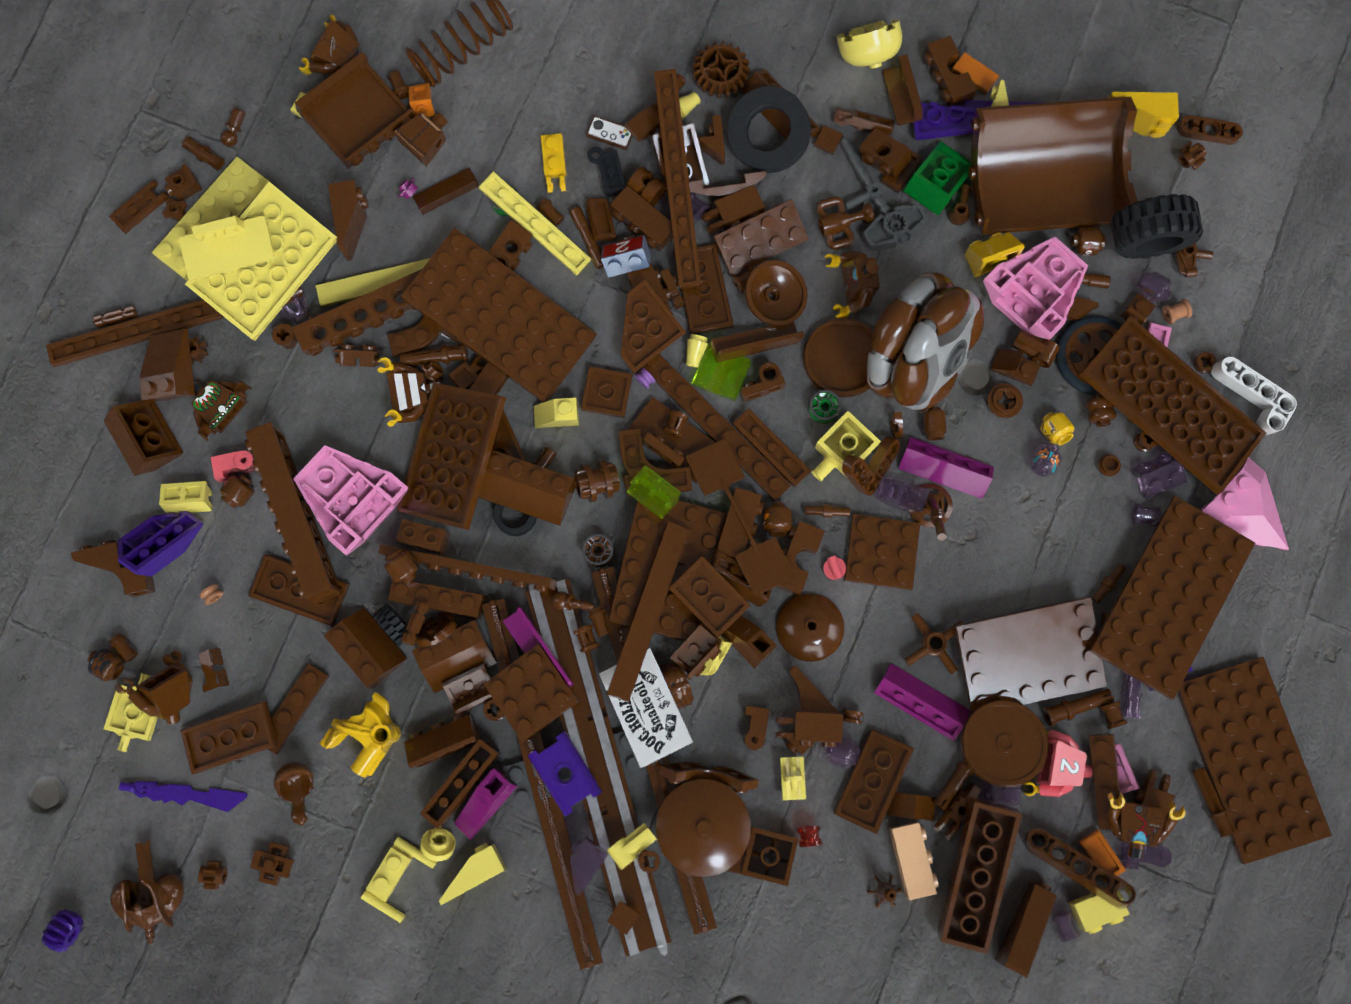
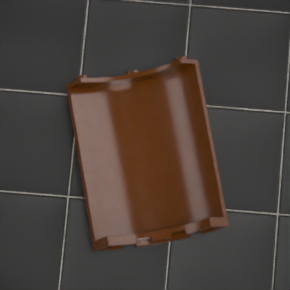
M1132 97L976 108L975 117L971 119V130L973 131L971 167H969L968 175L969 179L972 180L976 210L975 224L979 226L981 235L1111 224V219L1118 210H1122L1124 206L1138 201L1134 184L1129 183L1128 171H1131L1132 167L1131 150H1127L1128 137H1132L1138 111Z

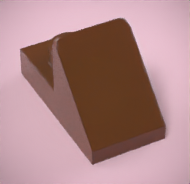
M721 115L712 116V124H708L709 136L698 137L700 150L719 164H725Z
M998 349L990 370L1032 386L1041 364L1023 358V351Z

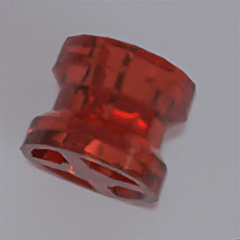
M820 825L797 828V833L800 834L801 838L799 847L823 844L822 839L819 838Z

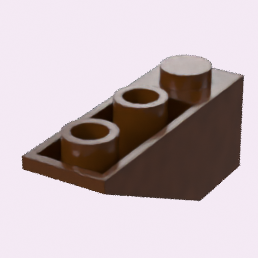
M740 616L722 633L754 669L770 656L777 647L761 628L743 616Z

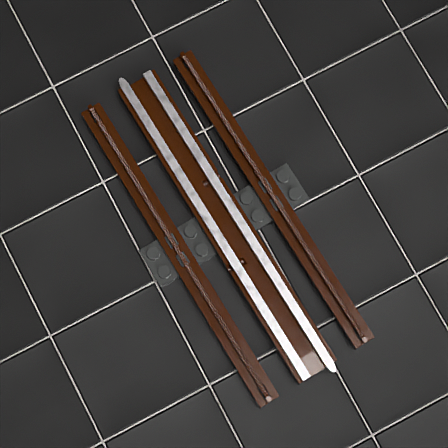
M614 567L593 572L592 577L601 608L605 610L604 616L611 630L609 637L616 661L618 662L630 627L608 622L617 585ZM570 579L558 581L555 590L548 589L547 593L533 590L534 586H529V591L525 593L534 625L575 684L571 688L580 700V702L560 716L563 731L567 733L603 791L595 798L590 794L582 800L588 815V822L612 909L614 911L621 900L640 913L627 935L618 930L625 956L635 955L640 951L653 947H658L660 953L665 956L667 954V944L672 943L654 876L653 873L644 872L638 864L639 855L646 849L642 850L637 855L638 857L622 870L607 850L621 838H626L639 827L626 779L648 773L657 806L660 809L668 794L677 787L676 784L668 782V778L659 775L660 765L692 760L689 745L640 768L625 732L613 734L590 651L580 652L581 645L577 635L573 633L574 630L583 627L578 608H573L571 611L567 609L559 610L553 605V596L557 592L563 591L569 595H574ZM505 599L493 600L482 605L500 672L508 667L511 662L520 658L517 642L503 623L509 617ZM497 606H498V610H499V614H500L501 619H499L498 611H497V608H496ZM541 730L525 742H522L517 735L524 761L502 767L504 774L518 786L510 795L514 813L535 806L537 808L580 970L591 968L603 963V958L565 818L528 758V755L535 750L539 754L546 750ZM567 767L561 768L559 771L560 779L568 781L571 778V770ZM648 855L643 857L645 860L643 863L644 867L646 865L650 866ZM675 867L694 935L716 929L717 926L703 877L687 874ZM703 911H704V914H705V918H706V921H707V925H706V922H705V919H704ZM588 946H590L591 953H592V956H593V960H592V958H591V954H590V951H589V947H588Z

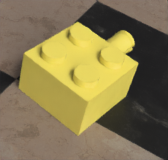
M847 411L816 443L815 449L825 459L811 473L821 482L834 468L838 469L845 476L842 471V465L849 454L865 460L878 447L881 441Z

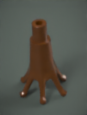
M877 875L874 876L879 886L877 890H867L868 894H875L880 899L876 903L878 908L883 902H890L891 906L895 907L894 900L897 897V893L902 892L901 888H894L892 884L893 875H890L889 881L884 883L880 881Z

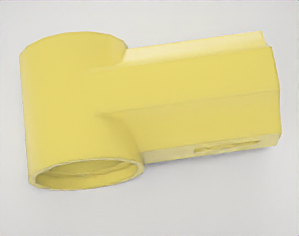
M643 823L626 838H621L611 846L607 852L622 870L657 838L648 826Z

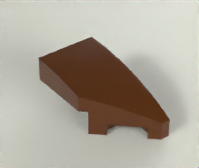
M1074 297V302L1070 307L1067 319L1078 320L1083 318L1084 315L1093 309H1098L1099 302Z

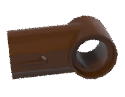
M1023 329L1020 330L1011 346L1018 351H1023L1024 354L1032 358L1033 362L1041 364L1040 366L1043 368H1050L1060 350L1057 343L1048 339H1040Z

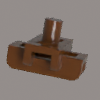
M271 841L267 851L255 850L250 868L261 871L258 881L276 886L279 884L281 877L290 878V871L295 862V859L287 857L290 846ZM262 856H264L262 865H260Z

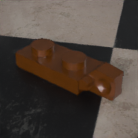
M839 107L834 119L835 123L842 126L850 124L854 125L858 130L869 129L872 131L876 128L887 135H892L895 121L855 109L850 111Z

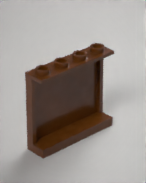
M363 52L295 102L296 111L348 169L352 166H358L367 154L375 153L380 148L381 143L385 140L390 141L395 137L394 131L414 118V110L412 108L408 109L370 67L368 58Z

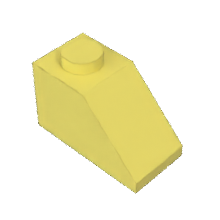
M552 399L535 405V428L579 426L577 399Z

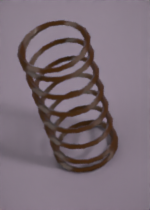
M499 0L485 1L493 15L500 22L503 29L502 33L495 30L487 22L476 3L470 1L471 8L483 22L488 32L489 43L473 30L464 14L457 10L458 17L471 33L477 48L476 52L470 49L458 37L449 21L444 20V25L459 45L464 61L458 59L444 45L437 32L431 29L432 36L441 46L451 67L450 71L439 63L430 53L424 42L418 39V44L432 63L438 80L433 78L421 58L411 48L406 47V54L426 83H430V86L435 88L436 84L441 83L439 68L445 73L453 75L454 64L452 59L459 64L466 65V51L472 55L479 56V41L484 45L492 46V32L497 36L504 37L506 29L509 31L513 30L512 20ZM497 5L499 6V8H500L501 11L503 12L504 16L506 17V19H507V21H508V23H509V26L504 22V19H503V17H502V15H501V13H500V11H499Z

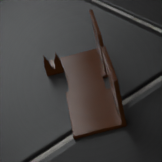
M209 649L199 653L202 671L206 679V684L202 685L204 693L217 687L229 686L226 670L213 671L212 665H224L220 649Z

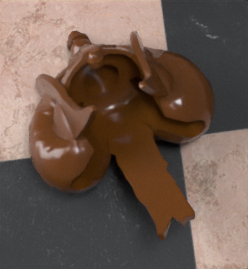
M151 839L144 845L142 842L135 844L139 866L137 868L139 883L137 884L134 880L129 879L119 881L114 885L110 896L111 906L114 912L124 921L126 931L131 933L133 925L145 929V940H148V944H152L155 938L154 925L163 921L167 926L173 927L171 916L182 902L184 895L183 881L176 874H165L155 881L153 859L150 852Z

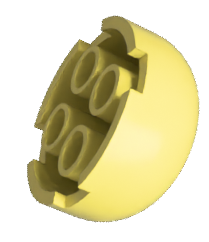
M893 19L891 24L883 21L851 29L847 36H844V33L836 38L840 54L847 63L857 67L869 66L870 69L882 66V62L889 60L899 51L902 44V30L900 20Z

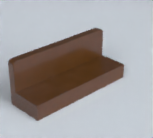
M908 55L899 56V66L884 70L883 76L898 126L923 120V108Z

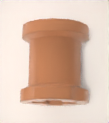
M1181 299L1175 305L1163 306L1162 315L1164 320L1171 325L1177 319L1191 317L1192 308L1188 300Z

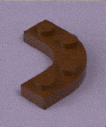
M424 315L417 326L387 336L392 355L395 358L399 357L400 353H412L427 348L438 339L441 332L437 330V324Z
M641 429L619 431L621 458L629 476L638 485L656 493L692 491L690 467L658 469L652 466L645 458L643 452Z
M680 762L660 765L659 775L668 778V782L680 784L684 780L708 779L731 786L735 792L747 793V790L758 788L759 779L720 765L708 768L699 762Z

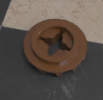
M1006 383L999 384L988 394L987 405H989L991 413L997 415L998 418L1008 419L1016 416L1022 409L1023 396L1015 386ZM1003 394L1006 400L1011 401L1007 404V408L1004 407L1003 403H997L1002 399Z

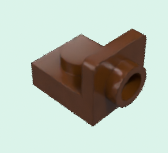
M1137 294L1121 317L1126 320L1131 316L1143 325L1156 306Z

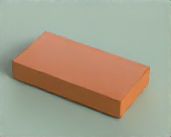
M965 52L952 68V72L956 75L969 72L975 87L985 95L999 78L997 73Z
M1099 829L1078 841L1088 858L1116 876L1126 871Z

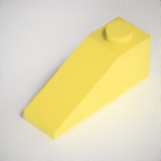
M485 843L474 849L476 854L470 856L439 900L440 905L507 869L495 844L488 846Z

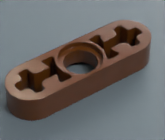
M1192 115L1185 116L1177 126L1178 133L1184 138L1227 145L1235 144L1243 134V129L1238 123ZM1186 123H1189V126L1192 128L1191 130H1188V126H1185ZM1205 126H1212L1215 129V134H1207ZM1229 130L1232 131L1234 137H1231V134L1228 133Z

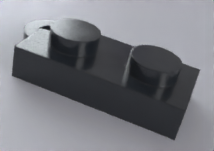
M597 146L590 148L587 153L588 160L599 166L606 197L620 194L626 188L617 150L604 152L602 148ZM598 152L600 157L593 158L592 154Z

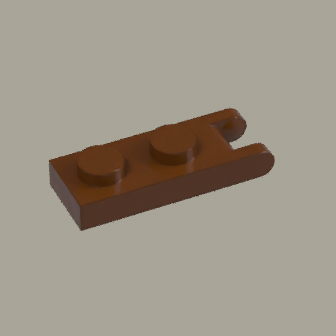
M155 180L148 183L109 216L125 235L169 198L166 192L161 193L159 196L154 193L153 190L158 187V183Z

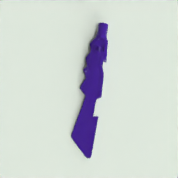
M121 781L119 784V790L134 793L139 798L148 797L153 802L162 800L164 803L173 800L183 806L191 800L225 812H229L248 796L247 793L215 788H209V792L193 790L191 785H157L158 782L149 781L133 783Z

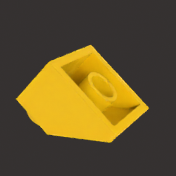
M1010 232L1005 234L996 233L989 237V240L984 242L978 240L971 243L965 253V257L974 277H978L993 271L998 264L1005 263L1021 254L1025 247Z

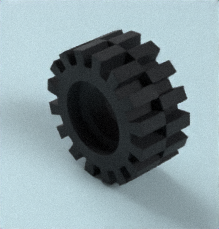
M386 603L373 614V617L390 638L400 646L403 644L402 637L404 632L407 633L408 631L406 629L407 624Z

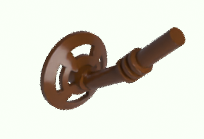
M923 484L917 487L908 499L909 514L921 526L927 528L935 527L937 539L940 541L945 540L947 536L944 523L951 516L953 509L951 496L939 485ZM926 489H935V490H937V491H939V492H938L937 495H936V494H926V495H925V493L923 492V490H926ZM916 497L919 498L917 502L919 512L917 513L914 508V501ZM943 498H945L946 501H947V511H946V513L943 512L944 507H945V503H944ZM922 500L925 501L924 504H923L924 509H922V506H921ZM925 514L931 517V521L923 519Z

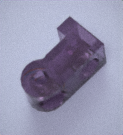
M1122 843V865L1124 868L1139 869V863L1166 867L1172 861V854L1166 847L1144 845L1143 859L1141 860L1128 857L1129 844Z

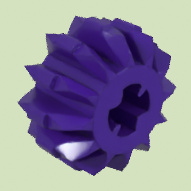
M72 910L58 911L56 916H52L51 921L47 923V927L43 931L42 942H44V945L50 950L59 953L68 950L69 946L73 945L82 931L84 922L82 917Z

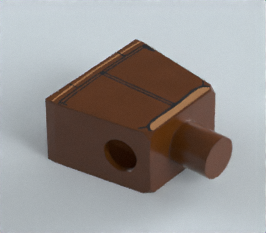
M420 113L396 129L394 134L398 142L427 167L446 142L445 135L441 129L448 121L441 113H438L432 120L424 113Z

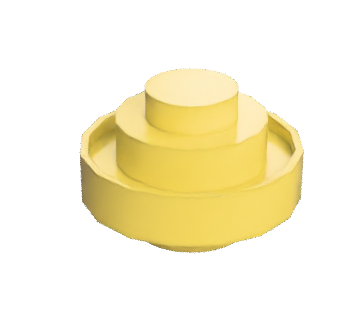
M433 828L423 834L420 848L423 855L428 859L443 861L453 855L456 842L453 834L448 830Z

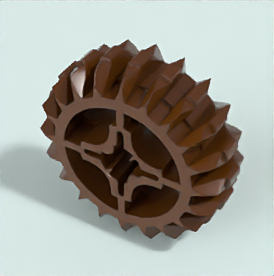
M714 41L712 47L706 44L705 51L700 49L698 56L694 58L695 64L692 67L694 72L693 78L697 80V87H702L703 93L709 91L710 97L714 93L717 94L719 99L722 94H725L728 98L730 92L736 95L738 89L742 90L744 83L748 81L750 73L749 61L746 59L745 52L740 53L739 46L733 49L732 42L728 46L725 45L724 41L721 42V45H717ZM715 59L714 63L709 64L708 67H705L710 61ZM737 72V74L732 79L727 81V78Z

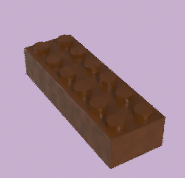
M970 797L937 933L941 942L988 954L1022 813L1017 808Z

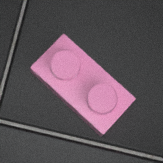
M1121 743L1116 744L1120 791L1124 794L1139 789V785Z

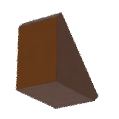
M896 792L887 815L934 821L935 805L933 801L936 797Z

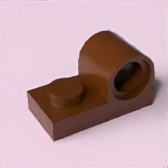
M771 362L763 364L759 371V383L751 382L744 385L740 391V397L742 402L745 403L784 389L785 380L779 367ZM770 371L774 373L775 377L773 379H766L763 374Z

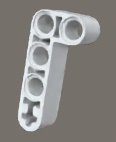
M1227 357L1213 365L1211 373L1216 380L1263 410L1256 424L1266 432V435L1279 432L1285 428L1297 406L1295 397L1234 357ZM1242 377L1246 380V385L1243 383ZM1261 389L1264 391L1265 397L1262 395ZM1269 420L1272 422L1273 427L1270 426Z

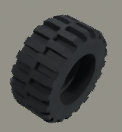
M1185 194L1160 195L1133 202L1131 205L1124 206L1122 210H1118L1111 219L1115 250L1124 258H1149L1185 249V247L1192 246L1194 242H1198L1203 234L1198 202L1192 196Z

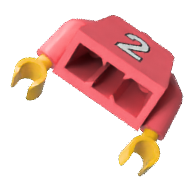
M1051 729L1046 731L1048 755L1043 768L1037 776L1036 783L1040 784V786H1035L1032 782L1025 783L1024 785L1033 786L1031 793L1023 792L1025 795L1033 796L1035 793H1040V796L1060 797L1072 791L1074 786H1081L1083 778H1090L1093 775L1092 765L1086 764V753L1079 750V746L1070 735Z

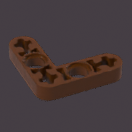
M886 436L868 465L862 458L853 454H849L845 458L842 471L858 492L867 496L874 494L898 454L900 441Z

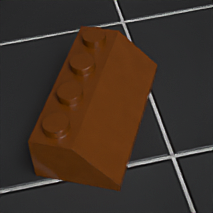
M492 450L478 498L561 526L577 485L572 477Z

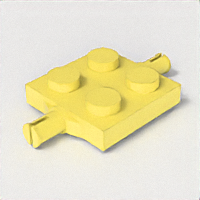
M141 673L138 684L151 676ZM121 685L123 689H127V686ZM115 691L104 729L121 736L117 750L127 752L130 739L139 738L151 741L158 717H150L139 710L128 699L129 695L127 693L120 694Z

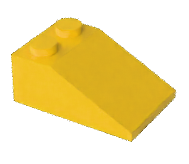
M1112 92L1108 97H1132L1138 110L1133 131L1143 136H1151L1152 138L1165 136L1179 118L1178 93Z

